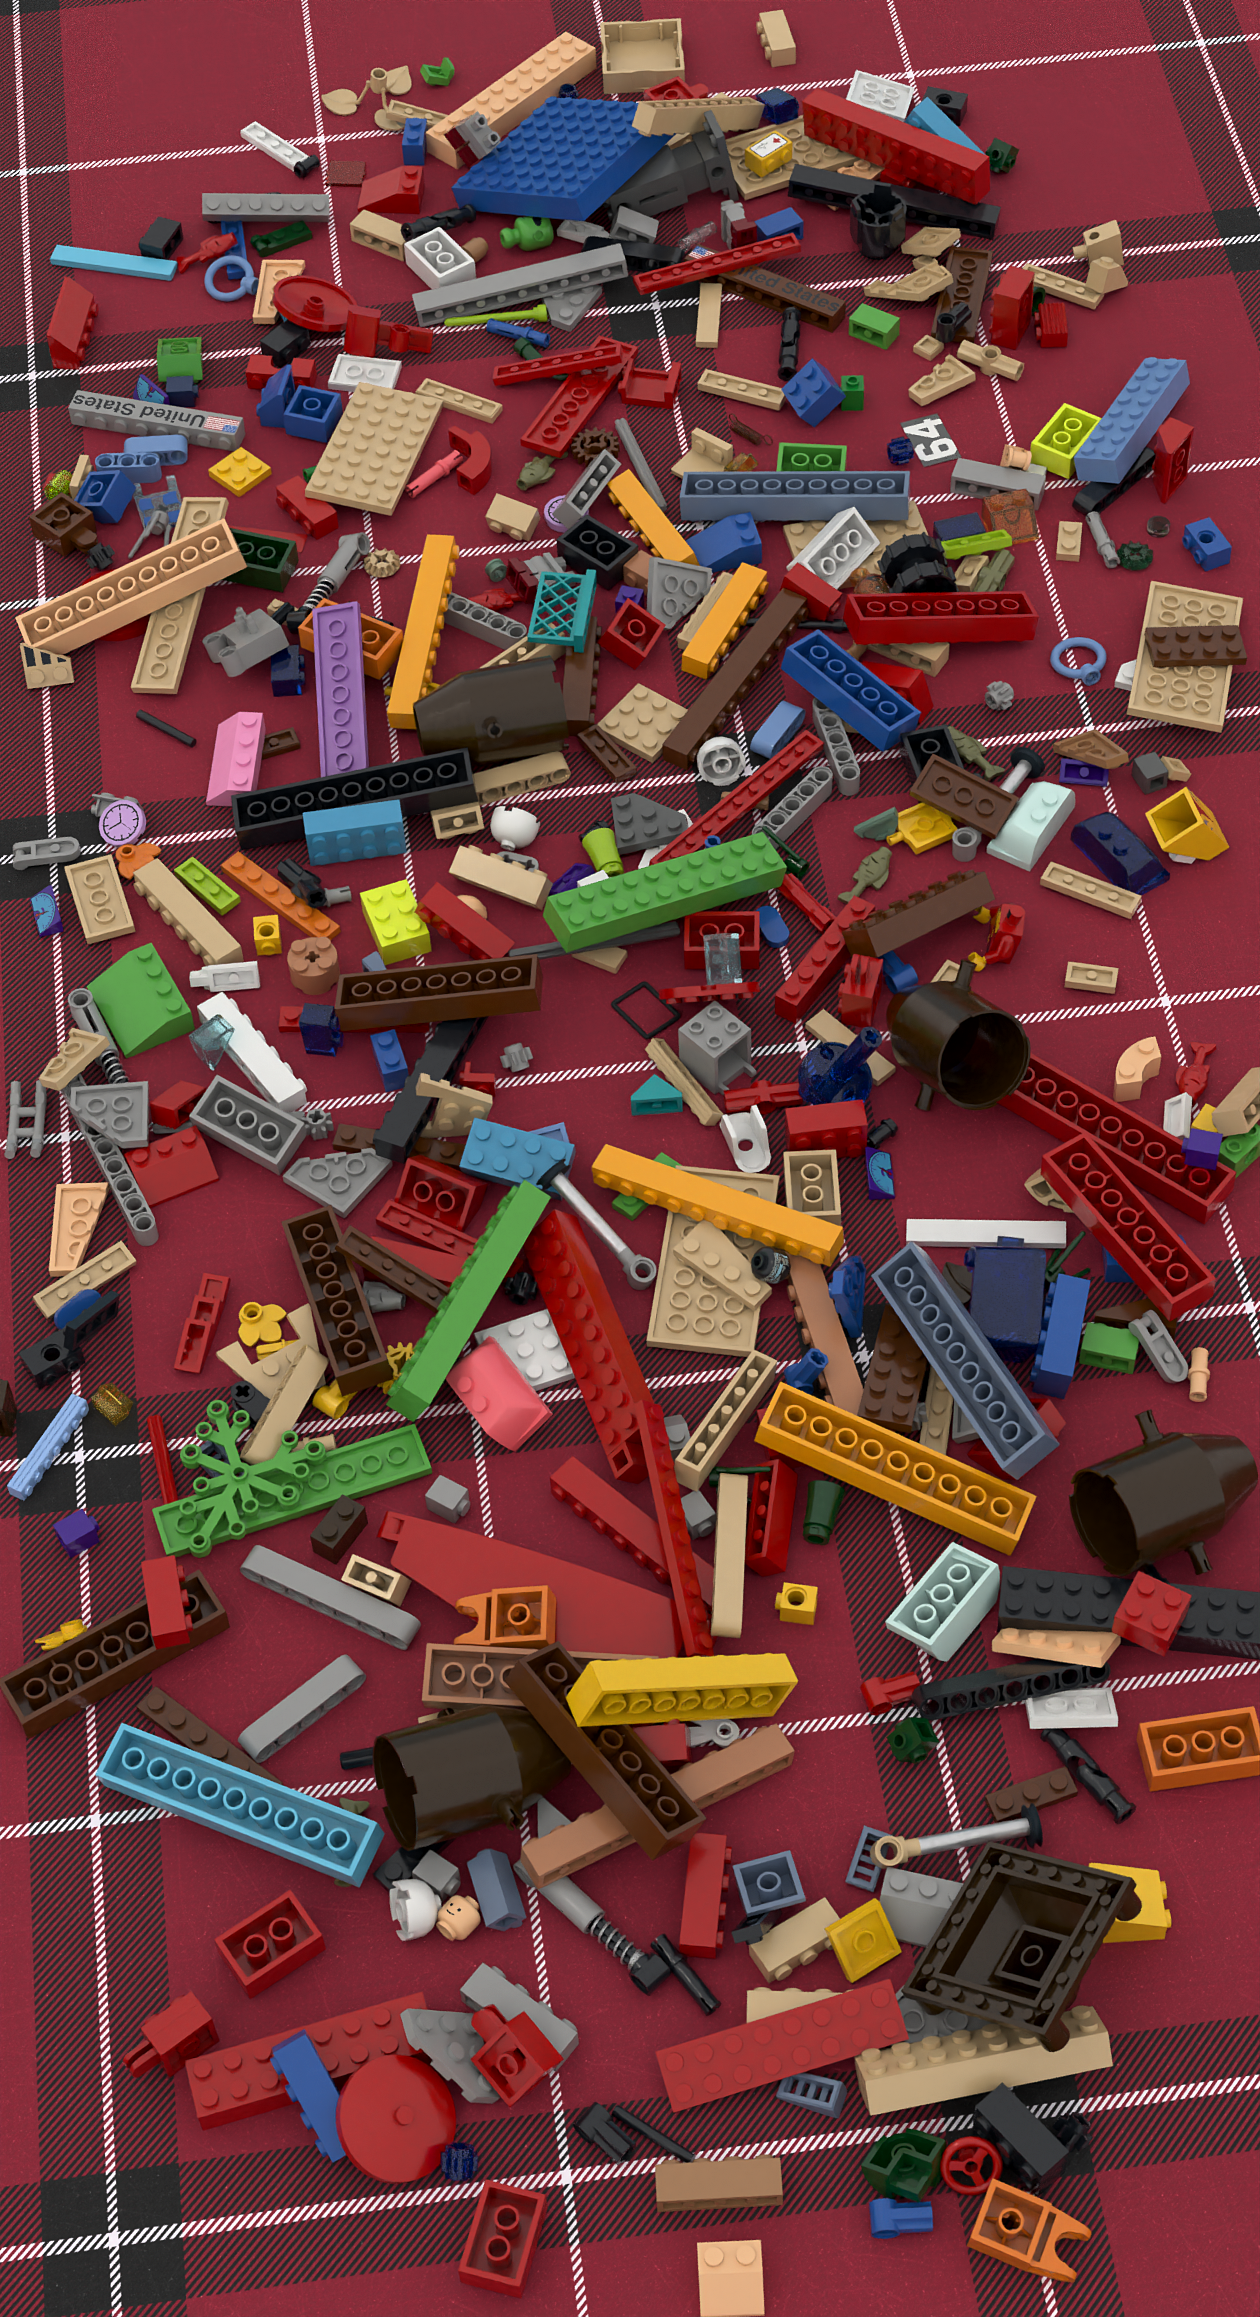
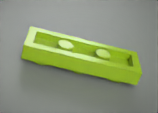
M1002 529L942 541L941 544L945 551L943 554L946 559L955 560L964 555H980L984 551L989 550L1001 551L1005 547L1012 546V537Z
M193 856L174 869L175 876L220 915H224L241 902L240 896Z

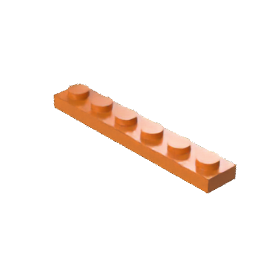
M239 851L221 864L223 873L308 936L327 937L331 941L341 932L338 924L316 908L308 906L303 899L292 893L288 887Z

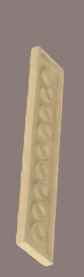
M184 497L171 543L223 518L225 519L229 504L226 497ZM206 587L151 613L131 684V689L134 693L177 694Z

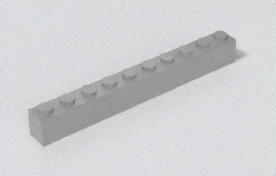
M619 243L412 294L419 325L420 327L444 322L447 318L469 316L627 277L628 271L626 259Z

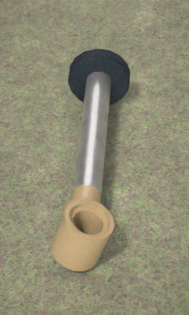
M1031 1803L1029 1808L1022 1805L1021 1819L904 1840L903 1836L882 1837L872 1845L870 1857L877 1867L887 1869V1867H893L896 1864L907 1863L909 1857L985 1844L988 1841L996 1842L1025 1836L1030 1848H1033L1035 1843L1041 1847L1043 1843L1042 1826L1038 1811L1034 1803ZM882 1845H889L893 1849L894 1856L892 1860L882 1857L880 1853Z

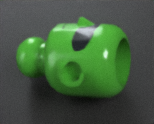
M525 216L517 218L514 229L504 228L500 231V240L504 248H512L515 244H518L523 251L548 247L551 245L554 237L551 221L549 218Z

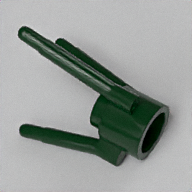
M763 826L762 830L789 854L784 862L787 866L785 874L792 873L798 879L803 877L808 871L810 863L791 850L766 826Z
M1085 1231L1080 1232L1057 1261L1056 1259L1063 1248H1056L1045 1267L1038 1273L1037 1280L1044 1289L1048 1291L1050 1282L1055 1283L1059 1273L1065 1275L1064 1270L1060 1266L1086 1235ZM1086 1268L1072 1276L1081 1278L1090 1272V1268Z
M714 1466L710 1472L709 1486L716 1488L717 1494L720 1473L770 1472L771 1468L769 1466L733 1468ZM747 1497V1503L751 1504L752 1499Z

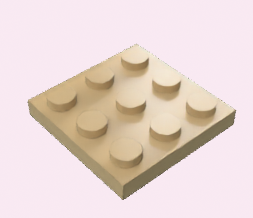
M638 683L598 725L613 742L653 763L663 753L662 744L688 710Z

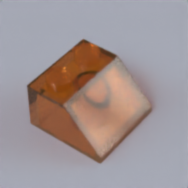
M1026 488L983 497L981 517L988 532L1004 529L1012 537V545L1039 539L1034 505Z

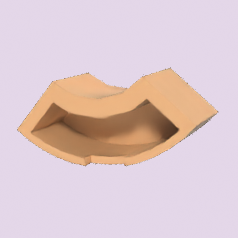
M1155 1036L1136 1042L1120 1057L1116 1067L1113 1089L1115 1102L1140 1099L1142 1084L1147 1079L1159 1075L1161 1054Z

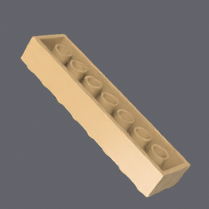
M1076 2006L1071 2011L1064 2012L1060 2018L1070 2031V2039L1064 2048L1056 2052L1046 2051L1031 2034L998 2024H988L983 2026L982 2029L973 2031L958 2030L952 2033V2035L943 2037L929 2036L925 2037L922 2041L914 2043L899 2042L892 2047L880 2050L870 2048L864 2050L862 2054L854 2056L859 2090L871 2116L993 2091L1002 2082L1007 2087H1013L1113 2066L1108 2031L1093 2006Z

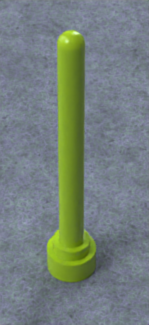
M541 304L533 307V310L447 318L444 324L447 327L487 323L490 318L501 322L524 319L548 322L546 304Z

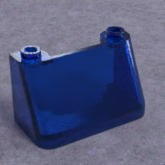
M972 1246L964 1255V1266H967V1271L972 1273L969 1314L1001 1360L1022 1363L1036 1352L1039 1345L1046 1251L1034 1247Z

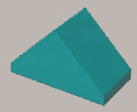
M655 1074L631 1096L632 1116L683 1112L682 1092Z

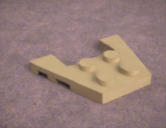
M921 255L913 260L914 268L918 270L894 284L876 280L863 289L865 296L925 301L932 294L943 291L948 285L952 284L953 278L946 268L938 265V261L935 258L932 259L929 255Z
M424 1073L420 1074L416 1085V1095L440 1098L432 1121L428 1122L420 1137L439 1138L469 1135L474 1117L487 1120L492 1106V1095L464 1086L461 1089L451 1087L449 1081L441 1079L439 1082L430 1080V1075Z
M309 1303L287 1314V1319L299 1338L296 1342L253 1365L248 1360L238 1341L216 1352L217 1358L228 1365L239 1378L250 1382L265 1397L271 1399L294 1357L303 1345L306 1344L319 1352ZM324 1373L312 1393L326 1385Z

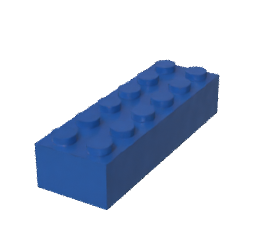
M819 629L786 648L781 669L882 752L900 742L901 733L915 731L921 712Z

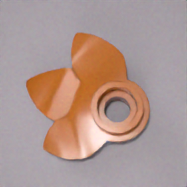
M142 843L137 846L126 844L119 847L116 851L119 873L124 878L131 880L134 877L133 872L153 861V857L159 855L161 849L151 843Z

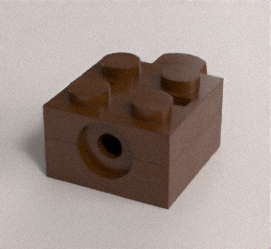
M63 492L29 516L33 536L62 556H66L75 548L88 554V550L99 544L95 534L97 530L93 512Z

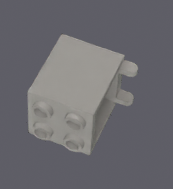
M713 1001L678 1029L680 1061L692 1076L714 1095L718 1092L723 1095V1090H730L726 1086L743 1072L750 1077L757 1074L756 1070L751 1066V1029L717 1001Z

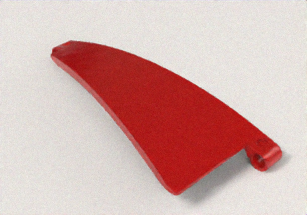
M386 1511L376 1538L379 1537L387 1542L397 1544L391 1559V1565L454 1609L457 1600L492 1592V1589L548 1585L556 1597L555 1642L559 1641L566 1651L658 1656L659 1659L678 1658L684 1640L676 1602L673 1599L588 1568L487 1536L391 1511ZM706 1613L712 1647L714 1648L718 1636H711L712 1615ZM463 1614L464 1616L478 1624V1617H472Z

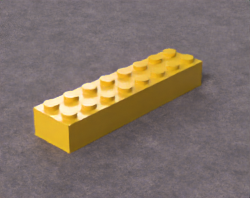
M785 1653L741 1654L736 1656L717 1655L712 1657L693 1656L688 1658L669 1657L663 1659L644 1658L639 1660L619 1659L615 1661L594 1660L586 1666L566 1696V1700L578 1727L669 1722L674 1719L696 1721L771 1717L796 1686L798 1679Z

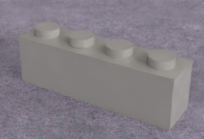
M604 449L590 462L552 515L567 529L571 528L585 514L621 463Z
M958 458L951 475L950 492L1038 511L1045 492L1046 476Z
M482 1963L460 1989L462 2002L475 2012L487 2005L494 2004L503 2016L510 2021L525 2011L564 2058L554 2069L556 2072L579 2045L577 2028L569 2020L563 2019L561 2021L553 2015V2010L546 2003L534 2001L529 1997V1992L523 1986L517 1983L515 1985L511 1984L506 1980L505 1974L495 1966L490 1968Z

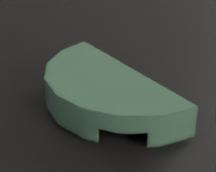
M893 807L854 826V832L861 838H872L875 841L886 839L887 836L895 833L898 825V812L896 808Z

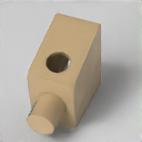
M1116 220L1085 231L1083 233L1084 245L1072 247L1074 259L1087 258L1089 268L1091 261L1101 259V257L1112 258L1113 262L1124 265L1121 234Z

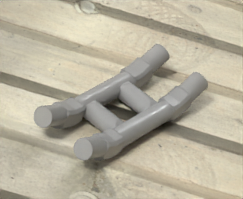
M40 1080L36 1081V1107H21V1082L13 1081L11 1082L9 1128L4 1155L8 1159L14 1158L18 1148V1138H32L30 1155L38 1158L44 1145V1123L47 1108L46 1087L42 1086ZM20 1117H35L34 1127L19 1128Z

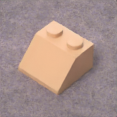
M761 2240L697 2243L701 2317L765 2316Z

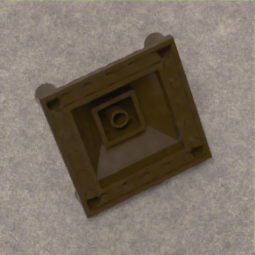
M988 1841L901 1992L906 1998L915 2000L928 2015L940 2014L945 2009L954 2010L958 2013L1031 2034L1046 2051H1059L1066 2046L1070 2039V2031L1060 2018L1064 2011L1075 2002L1081 1980L1088 1970L1091 1960L1095 1957L1103 1943L1104 1937L1113 1925L1115 1917L1120 1921H1129L1134 1919L1141 1911L1142 1901L1134 1891L1137 1884L1131 1877Z

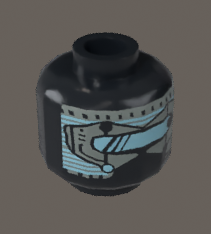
M767 1246L756 1251L751 1261V1269L757 1279L777 1284L789 1275L791 1264L787 1253Z

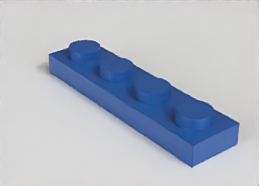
M220 221L222 235L233 232L238 244L225 252V256L235 255L247 260L242 221ZM236 264L226 265L228 280L240 279L245 276V271L241 266Z

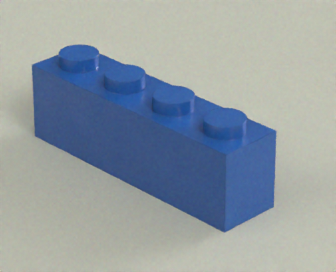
M303 2029L272 2047L274 2057L270 2058V2061L277 2074L281 2075L284 2073L289 2084L285 2088L293 2103L299 2100L304 2110L300 2113V2116L308 2130L314 2128L319 2138L315 2140V2143L323 2157L329 2155L333 2163L346 2155L341 2146L336 2128V2108L340 2092L306 2030Z

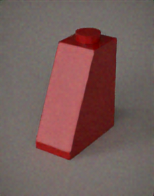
M797 562L784 576L779 592L782 588L806 597L807 608L809 609L808 616L825 621L830 614L834 616L840 609L841 604L839 601L842 593Z

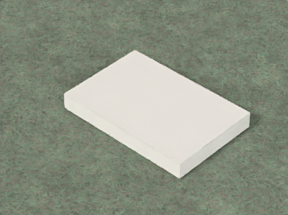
M338 354L328 381V389L354 392L359 382L394 389L402 363L396 360Z
M1110 1687L1076 1688L1025 1700L1030 1729L1118 1727V1716Z

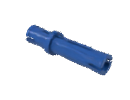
M490 318L487 322L486 330L489 333L517 340L525 337L532 344L543 346L544 348L549 345L550 334L535 331L532 327L524 328L494 320L493 318Z

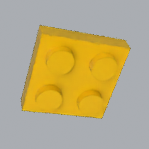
M242 447L208 470L209 476L238 497L272 474L270 466Z
M875 1898L825 1928L844 1974L851 1983L902 1952L881 1903Z

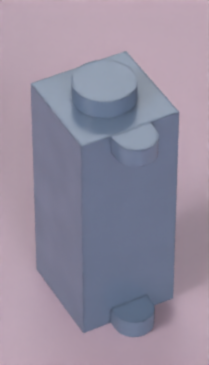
M484 1849L478 1852L477 1857L467 1862L486 1927L500 1931H506L510 1927H520L523 1924L522 1920L527 1917L507 1854L493 1849Z

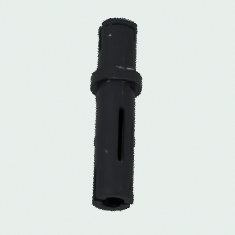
M661 1934L656 1938L657 1943L653 1941L650 1947L666 1963L671 1973L704 2011V2014L709 2016L716 2011L714 2007L719 2008L721 2002L717 2000L688 1964L687 1956L684 1953H679L667 1938V1935Z

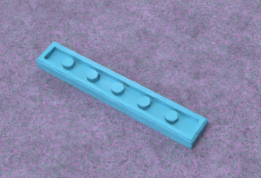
M56 245L50 257L51 264L167 281H172L178 268L177 261Z

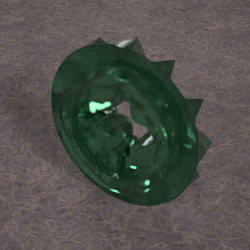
M1129 541L1128 544H1121L1120 549H1117V555L1120 559L1119 564L1126 569L1142 570L1150 566L1153 561V550L1149 549L1148 544L1141 545L1140 541L1137 543Z

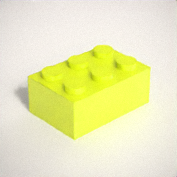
M1064 403L1031 442L1030 451L1032 456L1030 463L1045 466L1048 471L1069 479L1076 471L1074 456L1102 418Z
M407 879L360 893L362 912L384 965L432 951L429 931L425 922L415 913L417 903Z

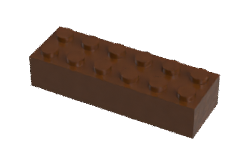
M969 870L962 874L961 871L954 872L948 875V880L944 882L936 881L927 886L928 890L924 892L919 890L909 894V899L906 901L897 900L888 905L889 909L885 911L880 909L870 913V918L865 921L859 919L849 923L850 928L842 931V935L851 958H853V954L873 958L879 957L995 900L986 873H975L974 870Z

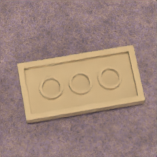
M111 854L64 867L87 944L135 932Z

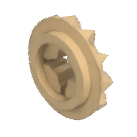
M384 548L382 551L375 549L374 553L369 552L367 558H364L366 572L374 577L391 576L400 567L399 555H396L394 550L387 551Z

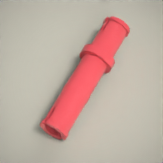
M457 450L452 451L451 454L435 462L433 467L406 485V492L414 488L408 496L415 498L416 495L442 476L446 477L449 475L450 470L463 462L462 456L454 460L460 453Z

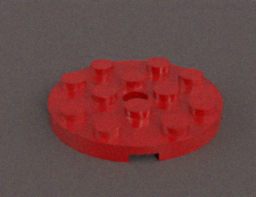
M759 982L666 988L659 989V1000L666 999V1004L682 1003V998H684L685 1003L701 1002L700 997H702L703 1002L718 1001V996H720V1000H735L736 994H738V999L754 998L753 993L760 992Z

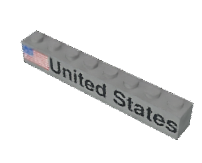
M77 390L68 407L73 425L145 437L182 435L187 438L188 444L229 451L237 450L246 434L243 417Z

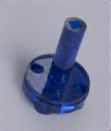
M865 1027L849 1046L839 1042H826L813 1048L804 1057L798 1070V1092L801 1098L813 1105L862 1099L864 1103L873 1085L872 1072L866 1061L882 1043L880 1032L873 1027Z

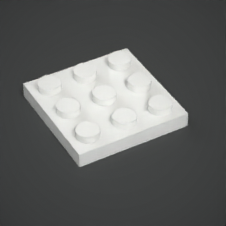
M856 70L846 99L904 122L915 88Z
M548 1309L474 1333L478 1346L488 1336L495 1338L535 1391L575 1378Z

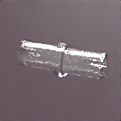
M708 221L703 226L692 229L690 234L678 240L679 248L686 252L693 246L704 243L706 238L717 232L715 223Z

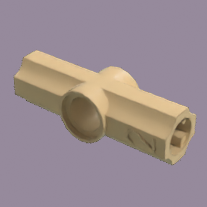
M963 340L957 351V358L980 366L981 372L985 375H995L998 373L1018 381L1024 370V363L1002 355L1001 350L993 345L981 347Z

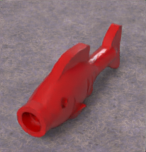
M234 233L210 237L200 243L201 248L198 252L188 257H177L179 272L183 274L189 265L199 260L204 263L209 259L221 257L234 245L238 244Z
M504 588L490 589L467 598L495 612L504 607H513V602L523 601L518 593H506Z
M1191 1042V1049L1196 1054L1194 1062L1189 1067L1180 1065L1176 1073V1084L1179 1088V1093L1181 1095L1186 1092L1192 1097V1106L1195 1105L1196 1100L1208 1086L1207 1075L1210 1072V1066L1203 1064L1205 1057L1217 1049L1216 1044Z

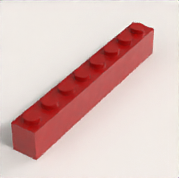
M574 1456L568 1459L550 1476L552 1495L558 1501H564L571 1506L572 1511L579 1518L584 1517L599 1534L607 1535L619 1550H625L632 1555L633 1560L640 1567H647L652 1571L654 1577L660 1583H666L672 1588L659 1524ZM692 1551L701 1587L704 1609L706 1613L712 1615L714 1568Z

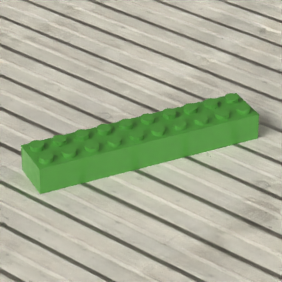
M760 832L548 896L543 918L567 953L780 887L787 866L766 835Z
M523 1180L518 1187L513 1185L507 1196L505 1195L497 1206L498 1211L485 1226L487 1230L479 1237L473 1247L475 1250L472 1255H469L462 1265V1272L459 1276H456L449 1289L451 1291L447 1297L445 1296L437 1307V1314L431 1318L425 1328L426 1333L412 1350L414 1352L413 1355L402 1366L400 1370L402 1374L389 1388L387 1394L390 1395V1398L386 1403L387 1406L414 1422L430 1405L551 1198L549 1195Z

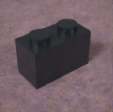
M158 216L155 222L150 225L144 237L139 241L141 256L169 260L184 239L181 222Z
M287 319L260 340L262 355L272 356L273 364L282 368L311 346L309 329Z

